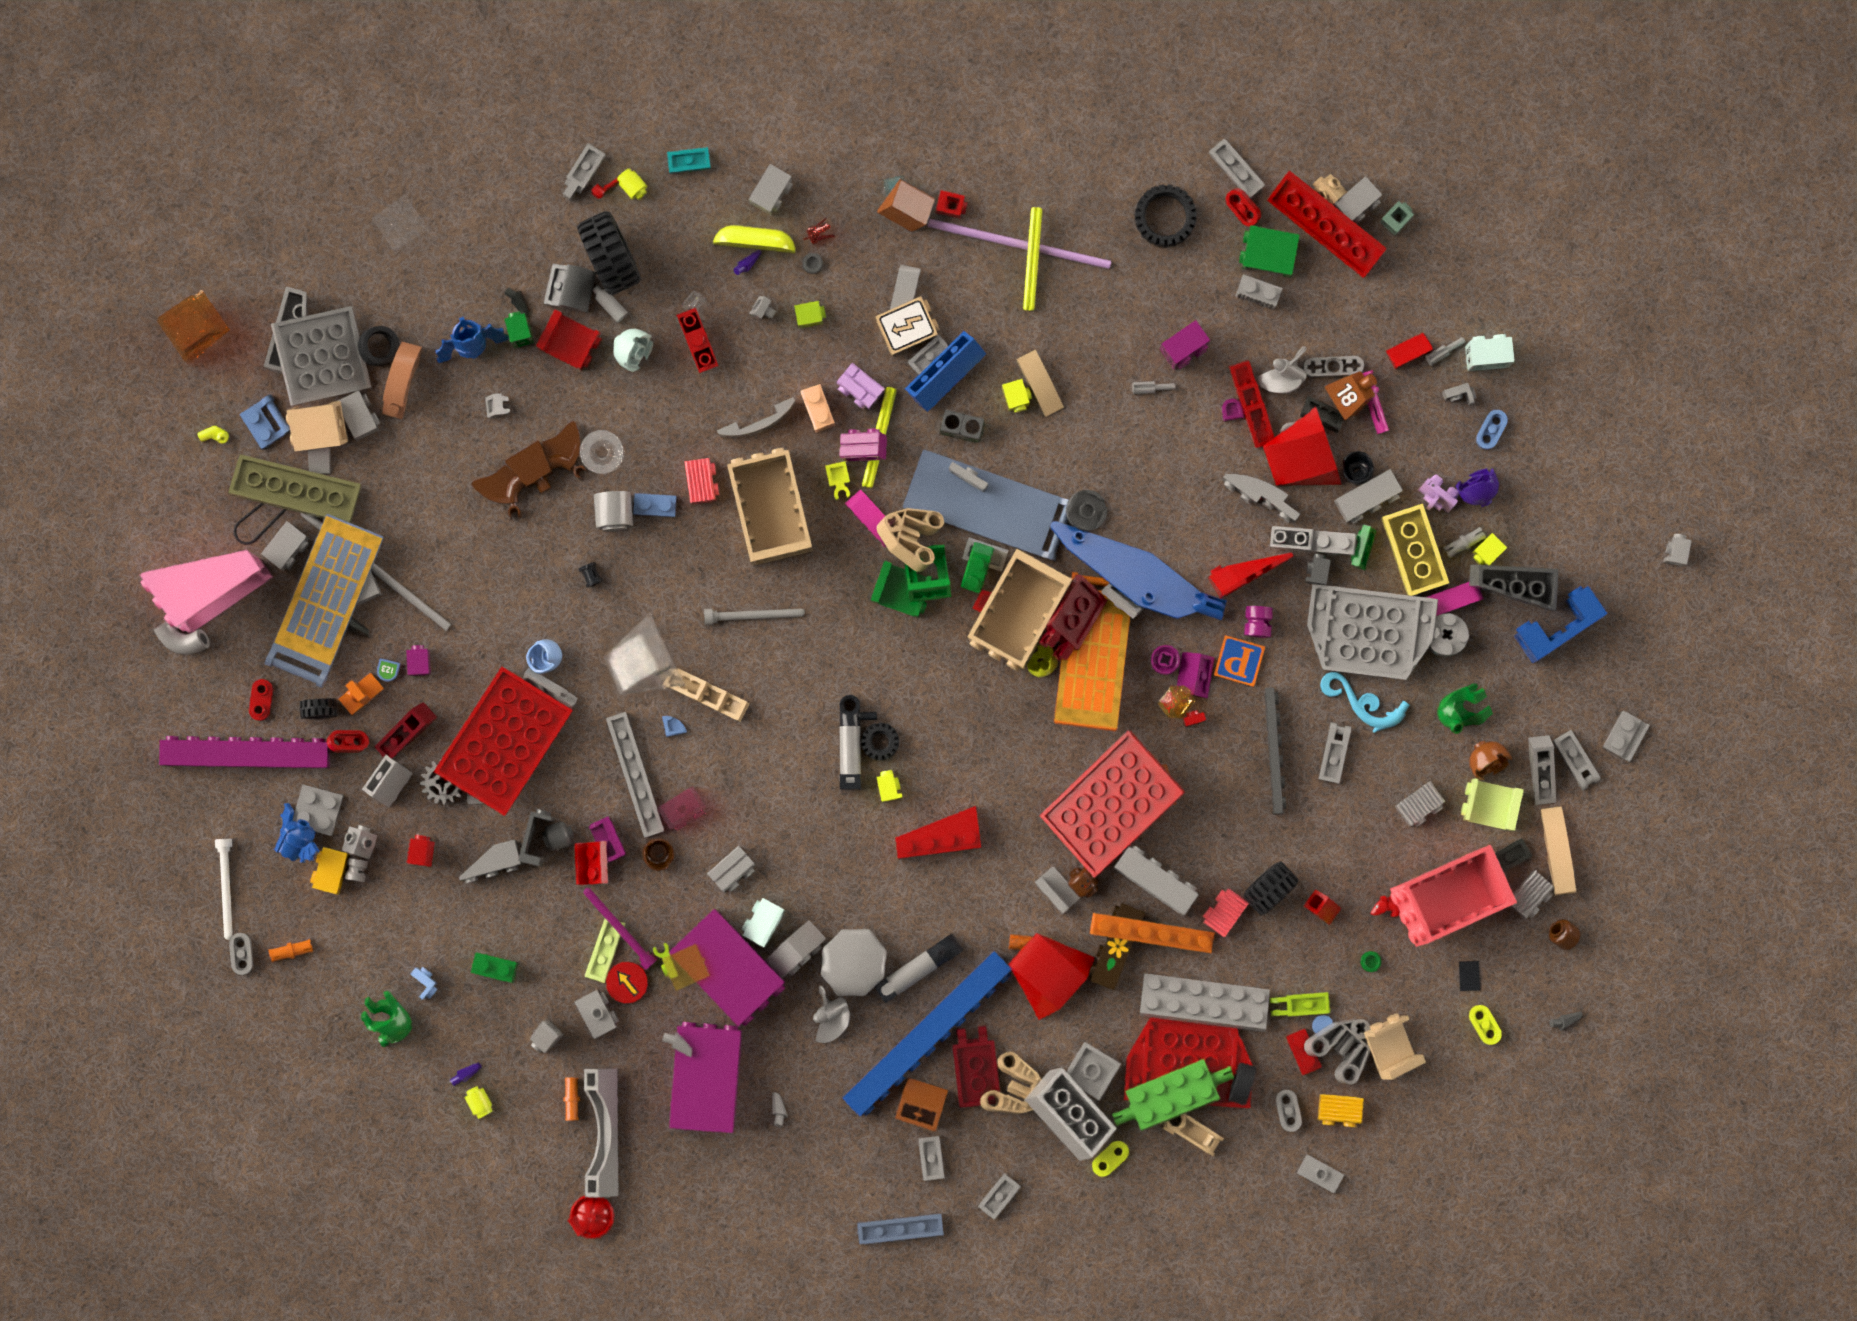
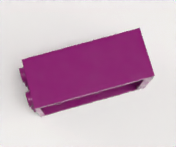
M713 909L668 952L737 1026L742 1024L747 1026L755 1018L752 1014L757 1009L762 1011L770 1004L768 999L772 995L777 997L785 989L783 985L786 982L717 909Z
M682 1022V1026H677V1033L692 1048V1056L689 1057L675 1049L669 1128L726 1133L735 1132L743 1031L738 1030V1026L725 1025L724 1029H719L717 1024L705 1023L703 1027H696L695 1022Z

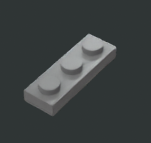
M1225 138L1209 151V155L1238 188L1244 190L1250 198L1265 187L1261 179Z

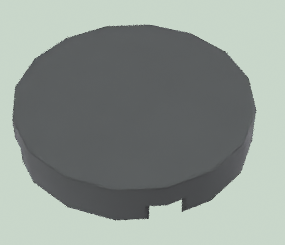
M1092 490L1076 492L1067 502L1066 515L1068 521L1073 527L1082 531H1092L1099 528L1107 516L1104 498Z

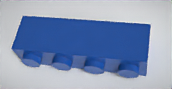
M963 331L905 390L920 407L928 412L980 362L986 353L973 337Z

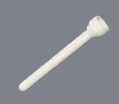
M232 839L215 840V848H218V852H220L224 937L230 940L233 932L228 852L230 847H232Z

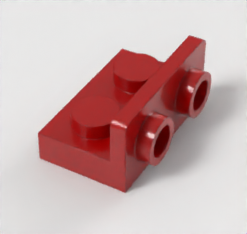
M607 842L575 843L576 884L595 885L608 883Z

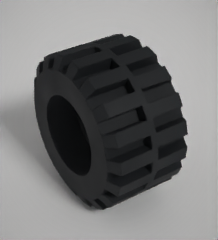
M1282 861L1276 862L1245 891L1243 898L1260 916L1264 915L1279 904L1296 887L1299 879Z

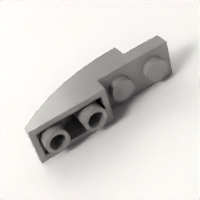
M1225 474L1222 479L1225 481L1223 485L1232 492L1237 490L1241 493L1240 498L1246 503L1251 504L1253 502L1256 504L1261 498L1264 500L1262 504L1270 510L1276 509L1280 512L1279 517L1287 523L1290 521L1294 523L1300 515L1284 502L1288 494L1265 481L1238 474Z
M1272 526L1270 547L1320 554L1355 556L1357 535Z

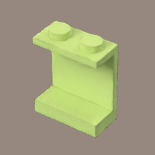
M1472 779L1471 783L1468 782L1465 794L1468 795L1467 803H1463L1461 808V815H1464L1463 820L1515 831L1523 789L1504 787L1478 781V779Z

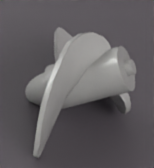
M1301 347L1296 353L1295 358L1291 361L1275 359L1273 361L1275 369L1257 376V383L1263 389L1273 393H1290L1297 390L1307 376V373L1297 366L1299 357L1306 351L1307 347Z
M820 986L818 989L823 997L824 1006L817 1010L813 1020L816 1023H820L816 1041L827 1043L841 1036L847 1029L850 1022V1011L848 1010L847 1002L842 997L831 1001L826 997L824 988Z

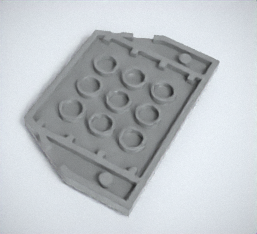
M1312 584L1307 626L1322 669L1407 680L1433 641L1438 599ZM1430 627L1429 637H1428V636H1427V630H1428V628Z

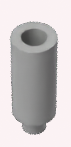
M597 285L592 290L597 295L595 297L597 302L617 323L628 315L624 307L612 295L608 294L605 289L602 290Z

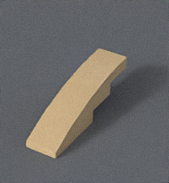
M672 665L662 683L741 722L750 704Z
M1562 806L1541 809L1544 839L1548 853L1547 859L1555 896L1576 893Z

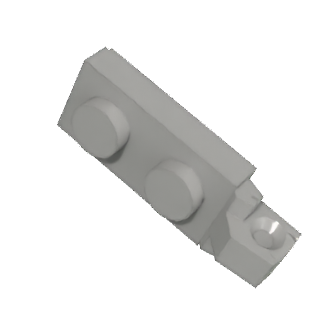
M590 144L586 145L566 177L567 180L564 184L568 187L563 193L564 197L571 201L576 192L581 194L585 190L606 157L605 153Z
M530 668L526 670L522 678L523 680L570 709L574 707L578 699L577 697L544 676L535 673Z

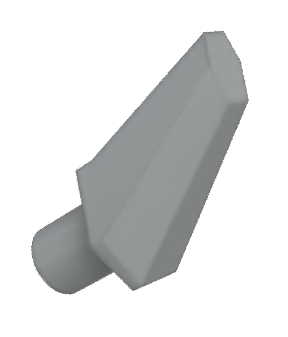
M677 1032L675 1036L667 1033L664 1034V1042L671 1043L672 1048L689 1057L692 1056V1048Z
M773 1092L772 1114L775 1116L774 1126L782 1127L783 1120L788 1115L781 1096Z

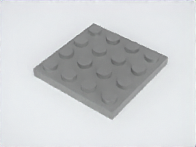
M352 306L271 324L291 406L371 388L366 362L361 358L358 351L359 334Z

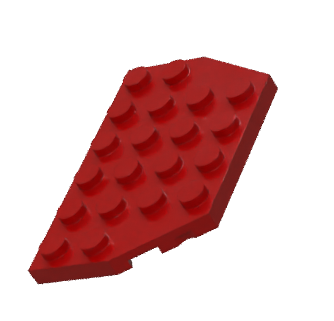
M1149 1017L1126 1057L1124 1100H1129L1126 1094L1127 1090L1203 1059L1209 1072L1215 1073L1230 1066L1233 1076H1235L1240 1062L1253 1066L1237 1028ZM1233 1079L1217 1085L1216 1090L1220 1100L1206 1106L1251 1108V1092L1246 1105L1229 1101Z

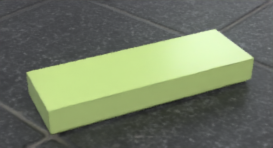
M604 919L585 977L602 983L606 981L621 938L620 934L606 919Z

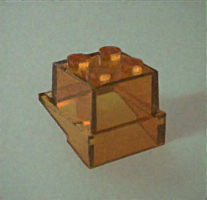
M202 289L195 295H190L156 320L186 364L193 361L230 331Z

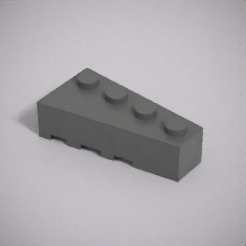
M1470 565L1469 586L1544 610L1556 611L1558 569Z

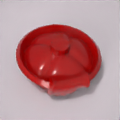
M584 1195L573 1204L568 1222L577 1236L597 1239L607 1234L614 1223V1210L610 1202L604 1197H585Z

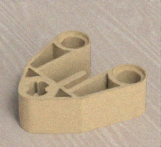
M906 508L886 515L878 523L877 532L892 554L914 571L922 572L933 563L935 556L931 549L917 542L920 536L919 533L925 536H932L943 526L944 518L936 511Z
M1013 1052L1000 1055L997 1059L999 1070L1011 1075L1012 1078L1030 1085V1087L1028 1088L1011 1080L1007 1092L1024 1099V1101L998 1091H990L981 1097V1106L987 1111L1010 1114L1032 1111L1033 1109L1025 1099L1041 1081L1039 1074ZM1005 1057H1009L1012 1060L1010 1068L1004 1064ZM989 1095L994 1096L996 1099L994 1107L988 1104Z

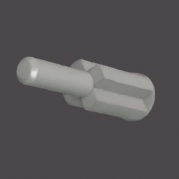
M1461 337L1446 347L1443 345L1425 355L1426 361L1432 366L1447 357L1450 351L1465 343L1464 338Z
M1155 381L1133 382L1132 385L1133 394L1155 393V390H1175L1176 388L1174 383L1155 384Z

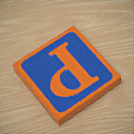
M1225 635L1213 676L1254 687L1265 646Z

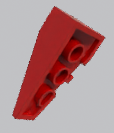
M1291 552L1228 565L1224 568L1220 565L1210 571L1212 575L1208 579L1219 598L1222 599L1290 560L1294 555Z

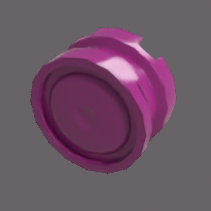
M1170 645L1159 646L1151 655L1150 662L1152 668L1161 675L1172 674L1180 664L1179 652Z

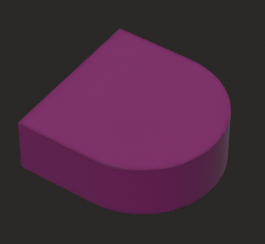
M1231 398L1223 403L1221 409L1223 421L1244 418L1240 401Z

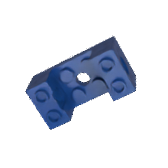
M1580 586L1567 594L1569 599L1565 602L1577 619L1565 626V632L1559 630L1550 637H1547L1537 621L1532 624L1530 621H1527L1516 629L1518 633L1514 637L1532 663L1538 661L1607 614L1589 586L1584 589Z

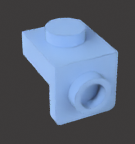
M415 967L411 975L427 987L420 995V998L422 1000H425L426 997L430 999L437 991L435 987L437 982L431 978L433 974L426 968L422 967L420 970Z

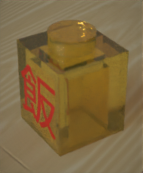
M1171 685L1159 700L1158 705L1168 718L1182 719L1196 700L1186 686Z

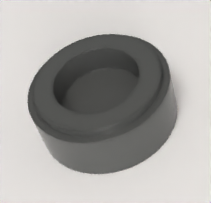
M809 253L803 258L802 265L807 273L817 274L823 268V260L817 253Z

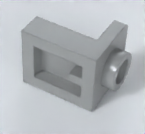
M1469 383L1442 392L1444 400L1450 399L1451 402L1462 399V395L1465 394L1468 406L1475 403L1476 394L1474 388L1469 386Z

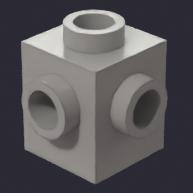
M358 825L357 829L349 826L342 851L370 859L377 835L370 833V828Z

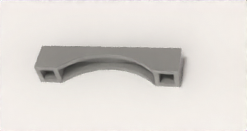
M584 1069V1091L594 1108L598 1131L595 1155L590 1168L585 1174V1197L618 1196L617 1069Z

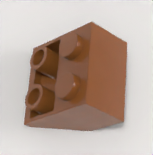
M908 1077L895 1119L936 1131L948 1090Z

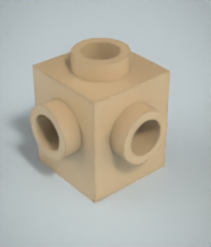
M1331 174L1326 178L1321 176L1313 184L1314 190L1332 205L1347 193L1339 180Z

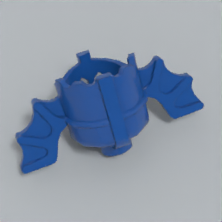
M464 317L459 318L460 322L456 324L452 335H450L451 339H443L442 346L435 350L438 355L437 362L442 363L450 360L454 349L462 357L478 358L486 348V338L498 344L509 340V336L504 333L503 328L497 329L492 327L491 324L481 328L476 322L465 320Z
M284 803V812L280 815L283 825L274 850L276 853H281L284 858H289L290 861H295L296 859H300V863H306L307 859L313 861L315 854L319 853L318 847L313 843L316 833L306 820L292 821L294 810L289 803Z

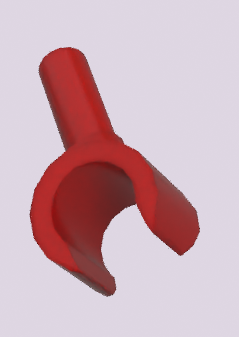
M616 178L603 188L596 184L591 194L597 199H601L619 181Z

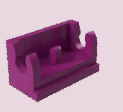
M609 816L590 824L589 829L595 842H607V864L627 855Z

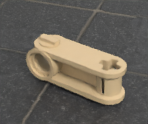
M1186 1114L1180 1116L1181 1121L1176 1126L1171 1125L1170 1120L1161 1123L1164 1125L1163 1129L1172 1135L1177 1133L1211 1156H1214V1150L1219 1142L1224 1140L1223 1137Z

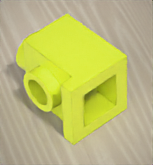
M892 770L880 772L881 776L877 777L882 802L901 799L902 793L897 794V790H901L898 777L894 778Z

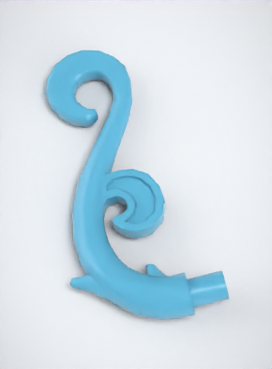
M1338 672L1327 673L1321 680V690L1329 697H1335L1342 693L1341 688L1339 690L1331 689L1330 682L1333 679L1342 682L1352 709L1363 722L1375 727L1373 733L1399 724L1406 716L1405 712L1410 706L1407 702L1402 701L1398 709L1395 708L1393 712H1386L1387 717H1374L1365 711L1364 706L1369 704L1370 712L1377 710L1379 699L1376 695L1366 693L1357 700L1347 679Z

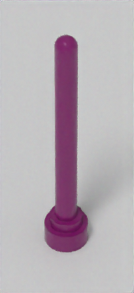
M585 888L583 891L584 895L640 957L641 966L645 970L649 968L658 958L653 953L646 952L590 888Z

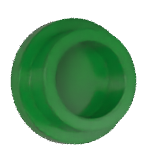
M1374 951L1364 953L1360 960L1362 968L1367 972L1377 971L1382 963L1380 955Z

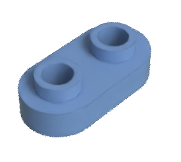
M1493 410L1487 415L1476 436V443L1481 449L1489 450L1497 444L1507 425V416L1503 411ZM1497 417L1500 423L1495 425L1492 422L1493 418ZM1484 436L1490 437L1489 443L1483 441Z

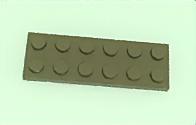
M240 454L228 494L323 519L326 514L351 523L362 486L359 483Z

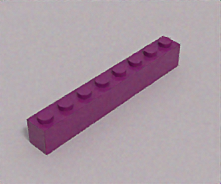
M166 736V740H160L159 765L330 769V749L324 738H312V742H304V738H291V742H283V738H271L270 741H262L260 737H250V741H241V737H229V741H220V737H208L207 741L199 740L200 737L187 736V740H179V736Z

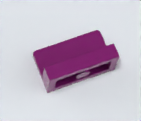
M1183 652L1176 693L1208 698L1215 657L1200 653Z

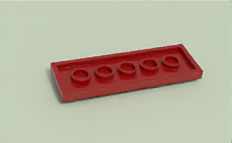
M1290 170L1267 199L1270 204L1363 278L1387 249Z

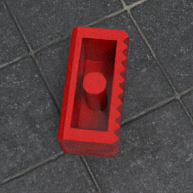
M415 835V839L411 838L409 840L411 843L408 844L410 847L408 848V860L406 862L412 865L431 867L435 842L430 841L428 836Z

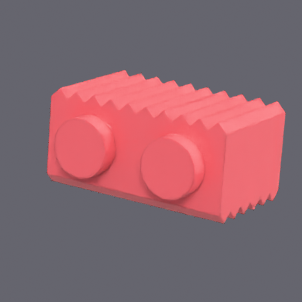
M710 458L685 461L691 505L716 501V496L719 495L718 483L713 482V475H716L715 462L711 463Z
M1229 888L1226 891H1220L1215 898L1217 901L1215 907H1209L1203 915L1205 918L1203 923L1222 937L1227 935L1249 904Z

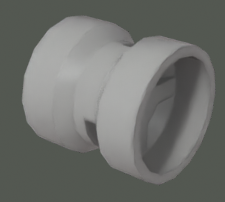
M348 858L347 865L349 867L348 871L345 872L344 879L365 882L366 876L364 872L368 867V861Z

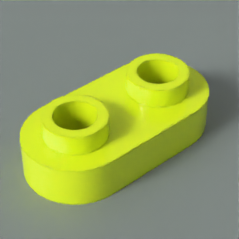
M1476 1005L1471 1008L1469 1019L1480 1039L1489 1045L1499 1042L1502 1033L1490 1010L1483 1005ZM1479 1011L1483 1013L1481 1020L1476 1018V1013ZM1488 1030L1494 1032L1492 1038L1487 1037L1486 1033Z
M1122 1141L1112 1142L1093 1160L1092 1169L1094 1173L1104 1177L1114 1171L1128 1157L1129 1149L1127 1145ZM1116 1148H1121L1122 1154L1117 1156L1115 1155L1114 1150ZM1101 1162H1105L1107 1164L1105 1170L1099 1169V1164Z

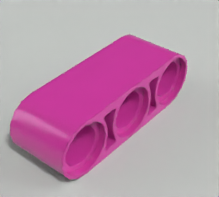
M859 490L845 505L854 512V515L861 523H864L872 535L886 548L887 546L877 532V525L885 515L862 490Z
M1469 582L1425 597L1438 599L1436 616L1484 599L1481 590L1469 586Z

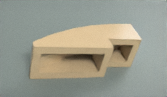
M1034 350L1018 358L1017 363L1044 416L1047 417L1063 409V404L1037 351Z

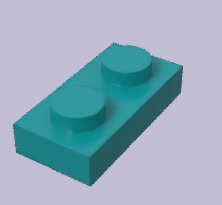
M708 147L667 152L670 174L711 169Z

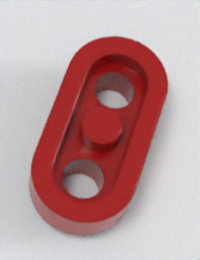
M1235 188L1227 193L1226 204L1243 225L1253 226L1260 221L1261 212L1244 190Z
M265 679L255 681L251 689L249 714L257 721L267 719L271 711L273 685ZM262 685L265 686L264 693L259 692V687ZM258 706L262 707V712L260 714L256 713V708Z
M335 730L327 737V746L336 753H360L369 744L368 736L360 730ZM354 740L358 741L359 745H356Z

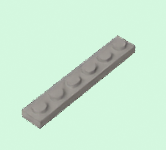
M623 712L606 718L644 838L665 832L627 713Z

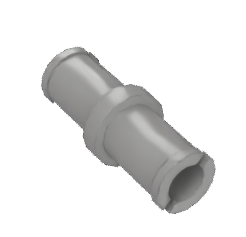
M1478 527V529L1465 536H1459L1458 540L1444 546L1443 549L1450 559L1463 550H1470L1472 545L1486 539V536L1482 532L1481 527Z

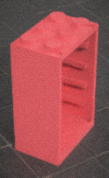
M1491 845L1477 849L1390 889L1391 899L1398 906L1400 919L1406 924L1409 930V939L1416 947L1437 940L1517 903Z

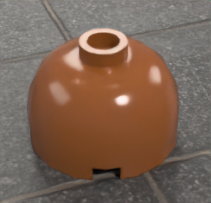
M1481 741L1474 746L1475 749L1469 758V766L1476 779L1485 780L1483 778L1484 775L1491 772L1495 775L1509 765L1508 759L1512 760L1513 758L1503 744L1494 741Z

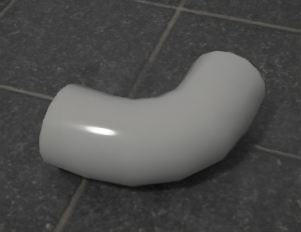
M167 621L153 629L162 644L176 654L191 655L201 652L210 646L208 636L201 629L190 634H183L175 626L171 627Z

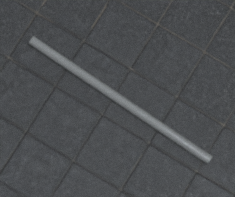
M300 514L320 530L323 523L315 516ZM375 563L373 564L371 572L444 630H448L451 626L448 621Z

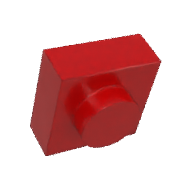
M1198 710L1186 713L1187 717L1183 718L1185 727L1206 721L1204 712L1199 713Z

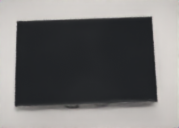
M1479 961L1459 962L1460 991L1480 990Z

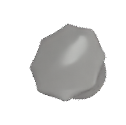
M843 929L822 950L821 976L831 986L837 996H865L884 978L887 951L871 930Z

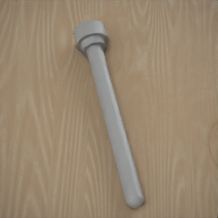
M713 608L704 609L705 626L724 620L803 617L805 614L803 609L717 612V610L713 611Z

